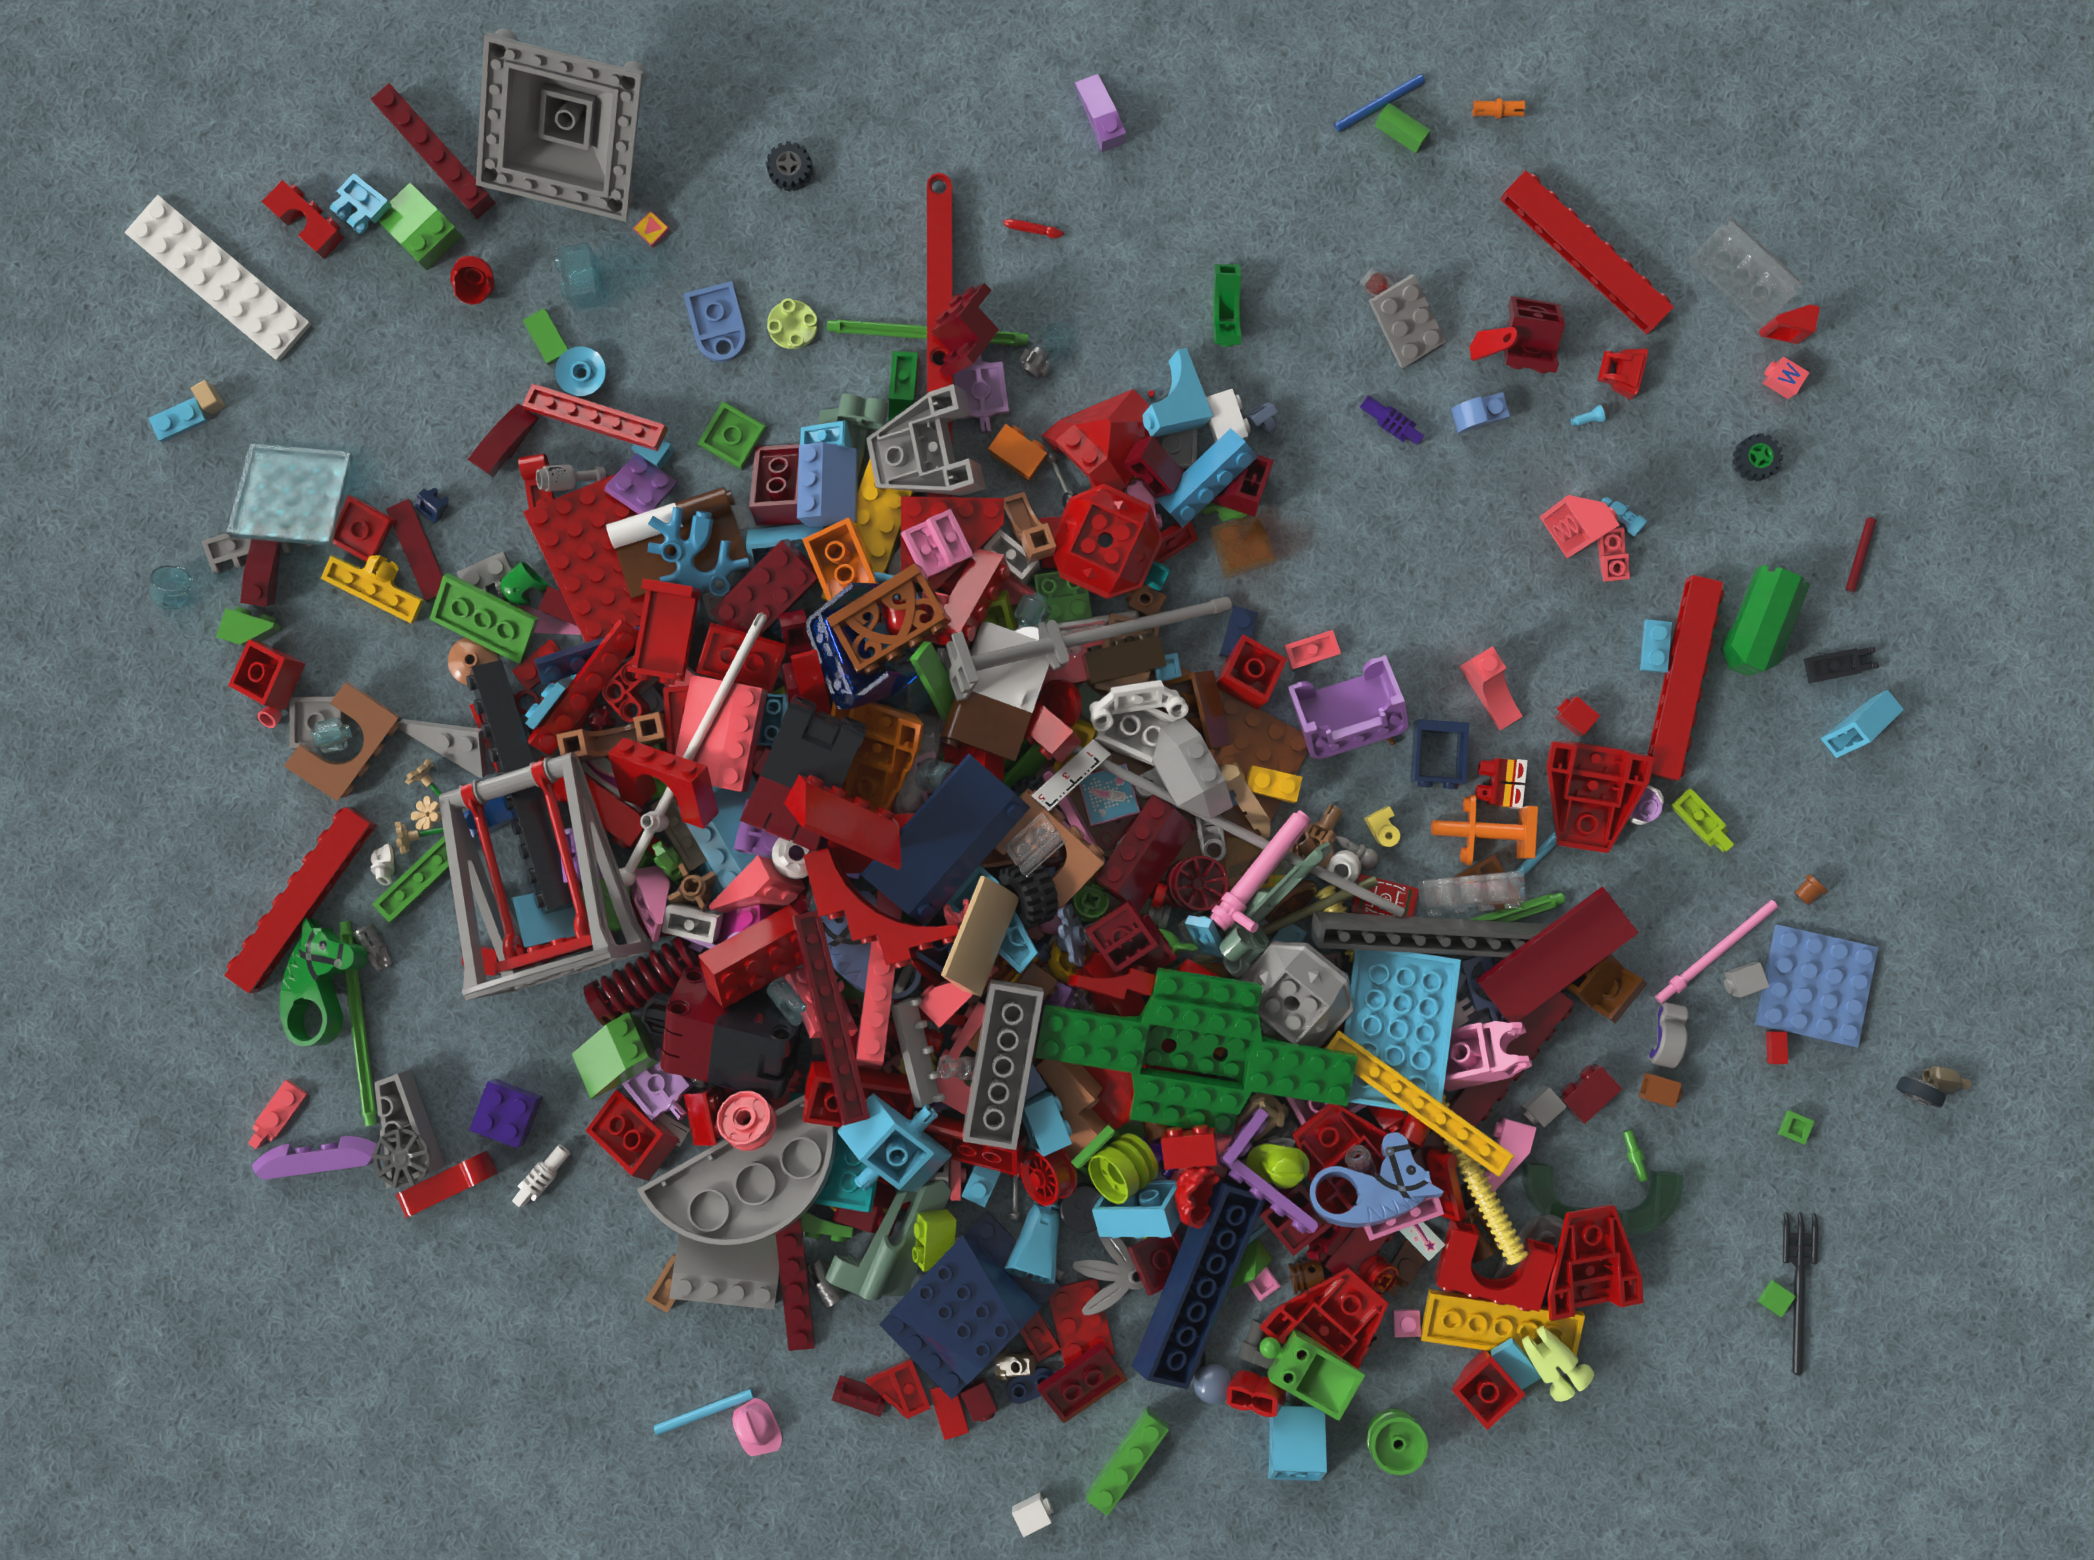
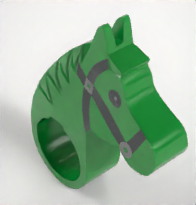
M304 918L302 921V937L295 946L288 961L280 990V1017L285 1034L291 1042L299 1046H323L337 1038L343 1025V1013L332 978L343 973L345 970L362 969L367 964L368 959L367 952L363 946L339 940L337 935L333 933V929L321 928L315 918H312L311 921L308 918ZM309 1002H315L319 1006L323 1018L321 1029L314 1038L308 1035L304 1027V1014L310 1005Z

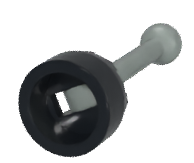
M1050 453L1047 456V461L1052 464L1065 491L1062 496V505L1065 509L1069 498L1079 493L1069 490L1056 463V455Z

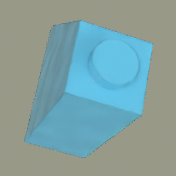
M1886 690L1870 698L1820 739L1832 754L1838 758L1870 743L1904 709L1889 690Z

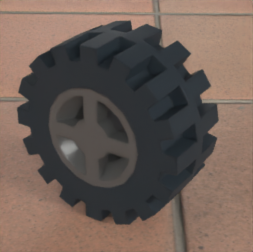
M786 141V145H782L781 142L778 144V148L773 147L771 149L772 153L768 154V162H766L771 181L778 188H784L785 191L790 189L797 191V188L805 187V183H809L811 180L810 176L813 174L812 161L803 146L800 147L796 142L791 144L790 141Z

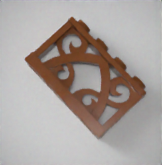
M916 563L826 618L837 634L856 672L862 675L866 674L867 676L880 670V665L884 662H892L903 655L902 651L911 647L912 649L920 646L925 641L924 638L930 634L936 635L943 632L947 628V624L952 621L930 584L923 567ZM919 581L928 598L917 599L915 583ZM900 594V602L906 600V603L896 605L893 601L894 596ZM884 603L887 607L898 611L906 610L898 635H884L873 631L880 619L879 606ZM927 604L933 608L934 616L928 623L921 622V616L928 613L923 610H917L918 605ZM871 612L873 620L868 627H865L869 620L865 621L864 615ZM847 625L860 634L853 643L844 628ZM913 625H914L916 628H918V629H916L915 631L911 632V631H912V628H913ZM865 638L869 639L865 644V652L870 647L875 649V654L869 659H863L859 655L860 643ZM882 644H887V645H890V646H888L887 648H885V649L883 650V645H882Z

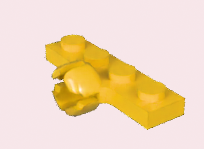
M335 555L330 556L320 578L409 623H415L424 603L423 599L395 585L394 579L399 570L398 565L393 561L388 563L387 558L378 555L370 556L363 569Z

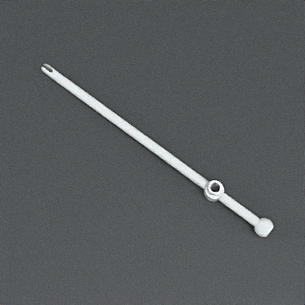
M763 612L757 614L682 758L693 761L766 622L767 616ZM668 786L655 811H650L641 817L640 823L645 830L625 867L619 869L625 887L634 884L636 880L634 871L654 833L665 830L669 825V819L664 814L674 794Z

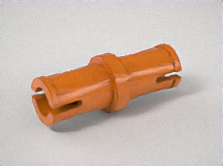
M1496 98V101L1473 100L1472 117L1495 116V119H1501V116L1524 117L1525 100L1502 101V98Z

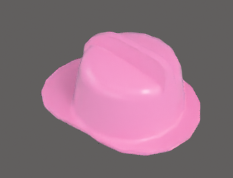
M754 1398L734 1410L733 1426L743 1449L748 1455L756 1456L779 1450L782 1442L781 1430L771 1408L766 1402Z

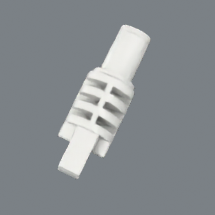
M559 1144L545 1161H539L518 1187L521 1190L512 1201L518 1207H524L531 1199L536 1201L556 1178V1170L571 1154L570 1151Z

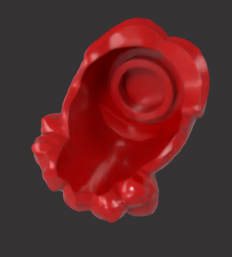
M1210 1166L1187 1168L1176 1180L1178 1188L1175 1192L1174 1201L1182 1223L1197 1229L1205 1225L1211 1213L1208 1199L1212 1196V1189L1220 1179L1219 1174L1215 1173Z

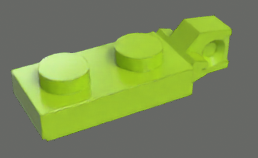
M1688 788L1670 805L1681 819L1710 847L1715 844L1722 852H1727L1734 845L1725 835L1728 832L1725 827L1726 824L1691 788Z

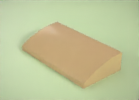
M980 876L941 973L942 977L962 991L978 996L982 995L1020 899L1018 896L991 879Z

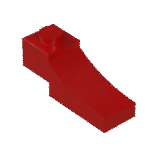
M1133 965L1132 968H1124L1121 974L1106 978L1070 975L1067 985L1114 999H1124L1126 991L1151 996L1156 975L1147 973L1148 968Z

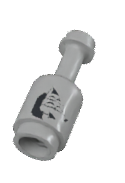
M569 464L543 466L542 469H537L536 471L537 486L540 490H545L546 492L572 490L575 488L576 482L593 480L597 482L606 478L604 467L595 466L594 470L575 471L573 466Z

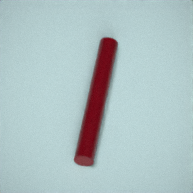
M1866 518L1845 588L1846 591L1856 592L1877 522L1874 518Z

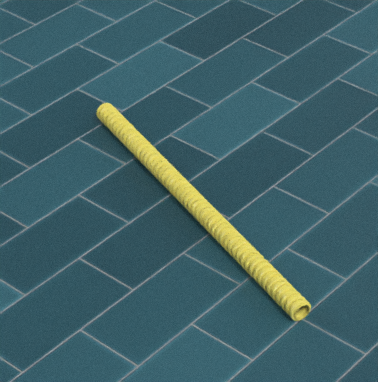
M1330 885L1316 892L1315 898L1321 900L1336 893L1334 890L1336 886ZM1342 901L1322 911L1346 913L1347 907H1343L1342 903L1344 902ZM1345 949V955L1350 957L1348 959L1349 963H1353L1355 950ZM1443 1095L1442 1104L1449 1108L1450 1104L1444 1100L1446 1096ZM1445 1139L1444 1144L1449 1146L1448 1152H1452V1154L1457 1156L1456 1167H1460L1459 1173L1464 1175L1463 1181L1468 1183V1190H1472L1471 1196L1476 1198L1475 1204H1479V1211L1484 1213L1482 1217L1487 1219V1227H1491V1234L1496 1236L1494 1238L1495 1242H1499L1498 1248L1504 1251L1502 1253L1503 1257H1507L1506 1263L1513 1265L1524 1260L1528 1252L1523 1250L1524 1244L1519 1242L1520 1237L1515 1235L1516 1229H1512V1222L1507 1220L1509 1216L1507 1213L1504 1214L1505 1208L1500 1206V1199H1496L1497 1193L1491 1189L1493 1185L1487 1182L1489 1178L1484 1176L1485 1170L1480 1168V1163Z

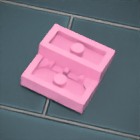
M951 509L930 517L925 522L906 529L901 533L915 563L923 567L927 578L974 556Z

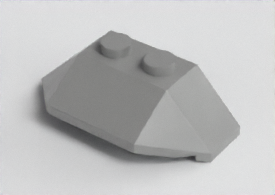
M1184 717L1160 728L1152 763L1176 807L1203 816L1209 820L1231 809L1233 805L1226 780L1201 734Z

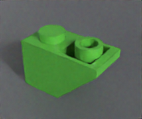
M236 606L235 611L225 608L216 637L246 646L248 639L261 642L280 632L283 626L275 623L276 618L260 614V617L256 618L250 616L252 611Z

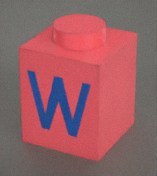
M1782 357L1777 362L1772 361L1766 368L1764 375L1767 377L1762 384L1789 399L1797 394L1810 372L1789 359Z

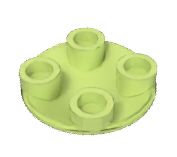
M786 298L776 305L768 316L767 329L769 335L776 344L783 348H802L808 345L817 333L818 322L816 314L807 304L801 301Z

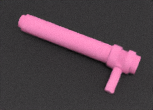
M1298 810L1297 813H1293L1233 889L1224 894L1221 898V904L1219 906L1216 905L1212 909V915L1209 918L1217 926L1226 931L1228 927H1232L1237 922L1252 933L1257 931L1258 924L1243 914L1247 909L1246 905L1310 826L1309 822L1311 819L1305 813Z

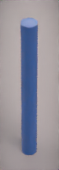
M1417 75L1334 123L1335 128L1338 132H1341L1386 106L1388 103L1424 84L1425 79L1423 75Z

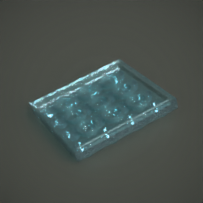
M250 443L226 531L229 537L332 546L353 460L351 452Z

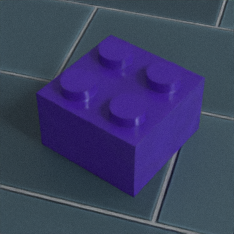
M497 1079L487 1081L469 1131L519 1148L525 1145L543 1096Z

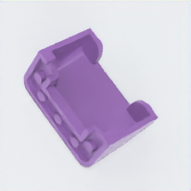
M1386 655L1370 659L1363 667V676L1316 691L1310 682L1301 681L1288 686L1309 754L1314 759H1324L1399 735L1408 728L1405 700Z

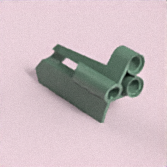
M842 394L839 408L820 410L818 425L847 421L852 447L858 450L859 475L867 444L866 438L869 436L870 429L878 430L885 425L889 403L876 398L864 399L853 394Z
M1329 842L1317 847L1304 861L1301 860L1275 887L1261 888L1247 903V909L1243 914L1256 922L1258 929L1252 933L1236 922L1232 927H1228L1224 931L1226 936L1219 947L1221 953L1228 960L1237 962L1241 958L1247 963H1253L1268 948L1269 940L1259 924L1332 851Z

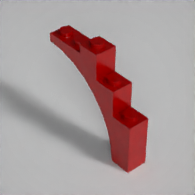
M825 848L803 855L819 917L828 916V920L844 917L843 912L845 911L852 941L861 940L862 944L877 941L876 935H878L885 965L894 964L895 969L911 965L910 959L917 958L915 947H917V951L933 948L932 942L942 940L943 945L955 941L962 923L946 926L912 924L896 919L868 902L853 886L846 875L835 848Z

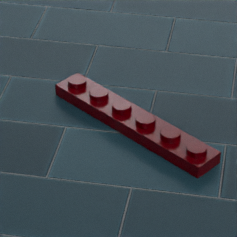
M800 1217L792 1225L776 1234L788 1351L815 1348L802 1219Z

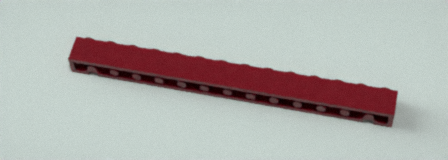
M1559 991L1521 1019L1519 1022H1522L1525 1026L1526 1033L1508 1044L1506 1054L1528 1056L1533 1061L1539 1054V1046L1543 1041L1550 1040L1555 1034V1026L1559 1021H1564L1571 1014L1572 1009L1570 1007L1574 1002ZM1524 1070L1511 1078L1459 1089L1449 1101V1109H1453L1454 1113L1476 1127L1480 1121L1483 1122L1490 1116L1493 1104L1496 1101H1501L1506 1096L1508 1085L1512 1080L1517 1081L1522 1076ZM1430 1129L1422 1149L1415 1148L1410 1150L1416 1160L1415 1163L1421 1166L1424 1171H1429L1427 1154L1430 1149L1440 1150L1442 1154H1452V1152H1448L1449 1146L1444 1144L1445 1139L1441 1138L1432 1129ZM1364 1227L1353 1228L1334 1254L1328 1255L1321 1263L1334 1275L1348 1267L1358 1275L1362 1264L1370 1257L1379 1255L1380 1250L1378 1249L1384 1241L1388 1243L1396 1232L1370 1241Z

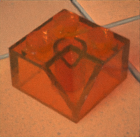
M1258 517L1236 519L1211 527L1210 536L1225 580L1271 566L1276 561L1269 537Z

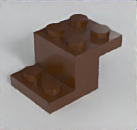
M1611 953L1566 986V988L1581 1003L1616 1024L1647 983L1641 977L1624 968Z

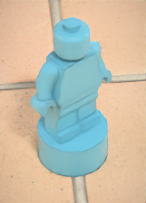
M1608 497L1601 500V502L1606 503L1608 507H1611L1616 512L1618 520L1626 525V531L1633 537L1647 523V520L1639 515L1637 517L1630 512L1628 505H1624L1619 501L1612 503L1613 501Z

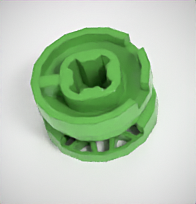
M1097 884L1083 885L1073 896L1071 904L1074 907V915L1080 916L1082 923L1089 924L1099 920L1098 918L1103 917L1108 908V894L1106 895L1103 890L1104 888Z

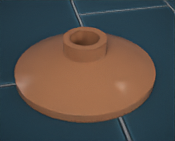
M464 637L451 648L448 656V667L452 676L458 682L467 685L466 676H469L471 666L499 661L498 653ZM473 655L475 661L473 664L469 665L467 663V658Z

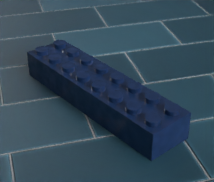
M1220 1177L1219 1182L1212 1189V1196L1208 1199L1211 1213L1205 1225L1200 1229L1188 1227L1132 1364V1367L1147 1381L1183 1389L1189 1388L1266 1201L1265 1198L1261 1201L1249 1192L1251 1187L1247 1184H1239L1236 1181Z

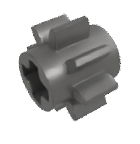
M1036 346L1031 351L1025 349L1020 357V362L1023 363L1021 370L1033 378H1037L1039 374L1046 376L1051 367V363L1048 362L1050 355Z

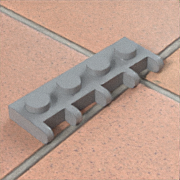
M302 511L256 524L282 528L281 546L285 554L291 552L289 542L303 538L307 547L313 546ZM254 525L201 541L212 572L215 575L221 573L218 563L232 559L236 568L243 566L240 556L248 554Z

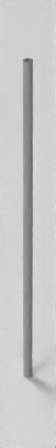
M1077 746L1071 754L1076 756L1083 748ZM1106 759L1098 766L1175 805L1168 790ZM1191 813L1263 850L1270 842L1218 815L1209 820L1203 816ZM1290 851L1283 858V860L1293 865H1297L1301 860H1305ZM1318 865L1310 872L1399 918L1404 913V908Z

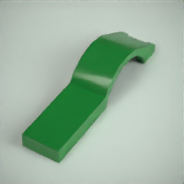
M893 351L888 422L915 402L918 353Z

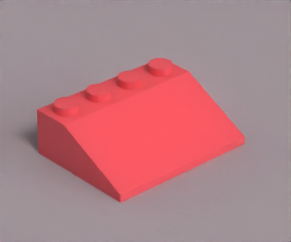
M691 675L675 753L676 756H684L722 680ZM733 683L693 759L694 762L708 766L712 786L748 792L768 690Z

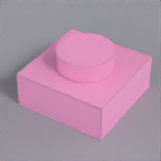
M1419 1309L1393 1310V1333L1395 1338L1421 1337Z

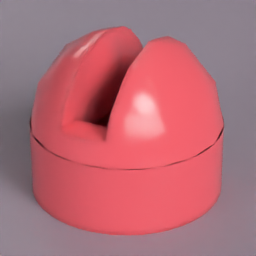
M269 706L263 708L258 713L259 721L268 728H274L282 717L279 709Z

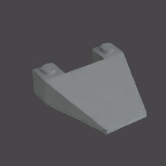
M952 384L931 391L866 438L876 488L958 496L986 489L981 464L971 459L955 462L948 422L970 416L965 390Z

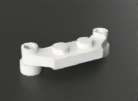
M1161 680L1111 687V692L1100 701L1093 702L1089 707L1093 727L1098 731H1105L1112 726V715L1165 707L1171 718L1181 719L1188 713V705L1184 698L1180 697L1178 691L1170 690L1163 685Z

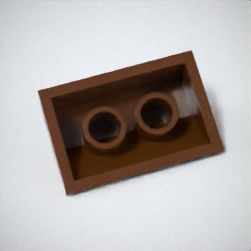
M1214 670L1194 672L1162 682L1165 687L1178 691L1180 697L1184 698L1188 705V713L1184 718L1201 734L1209 751L1231 745ZM1162 707V711L1168 714L1166 708Z

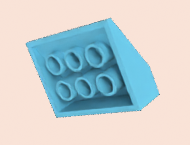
M753 771L748 792L712 786L719 813L704 829L686 823L724 889L756 857V855L733 850L745 799H750L758 782Z

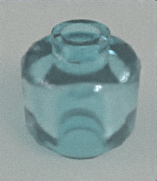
M1034 592L1032 596L1028 594L1023 595L1014 613L1018 619L1017 624L1038 627V624L1041 622L1046 624L1052 611V607L1046 603L1048 598L1037 592Z
M338 717L319 721L315 724V729L311 730L316 749H321L325 754L346 749L348 747V739L353 738L349 723L343 725L342 720Z

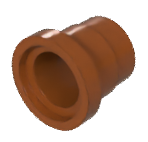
M1810 874L1805 877L1806 880L1794 892L1808 906L1820 895H1825L1828 892Z

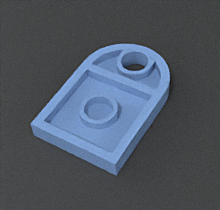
M730 281L684 293L695 340L702 354L716 362H727L739 356L746 345L747 335L733 282ZM722 342H727L731 345L730 352L725 355L717 352V347Z

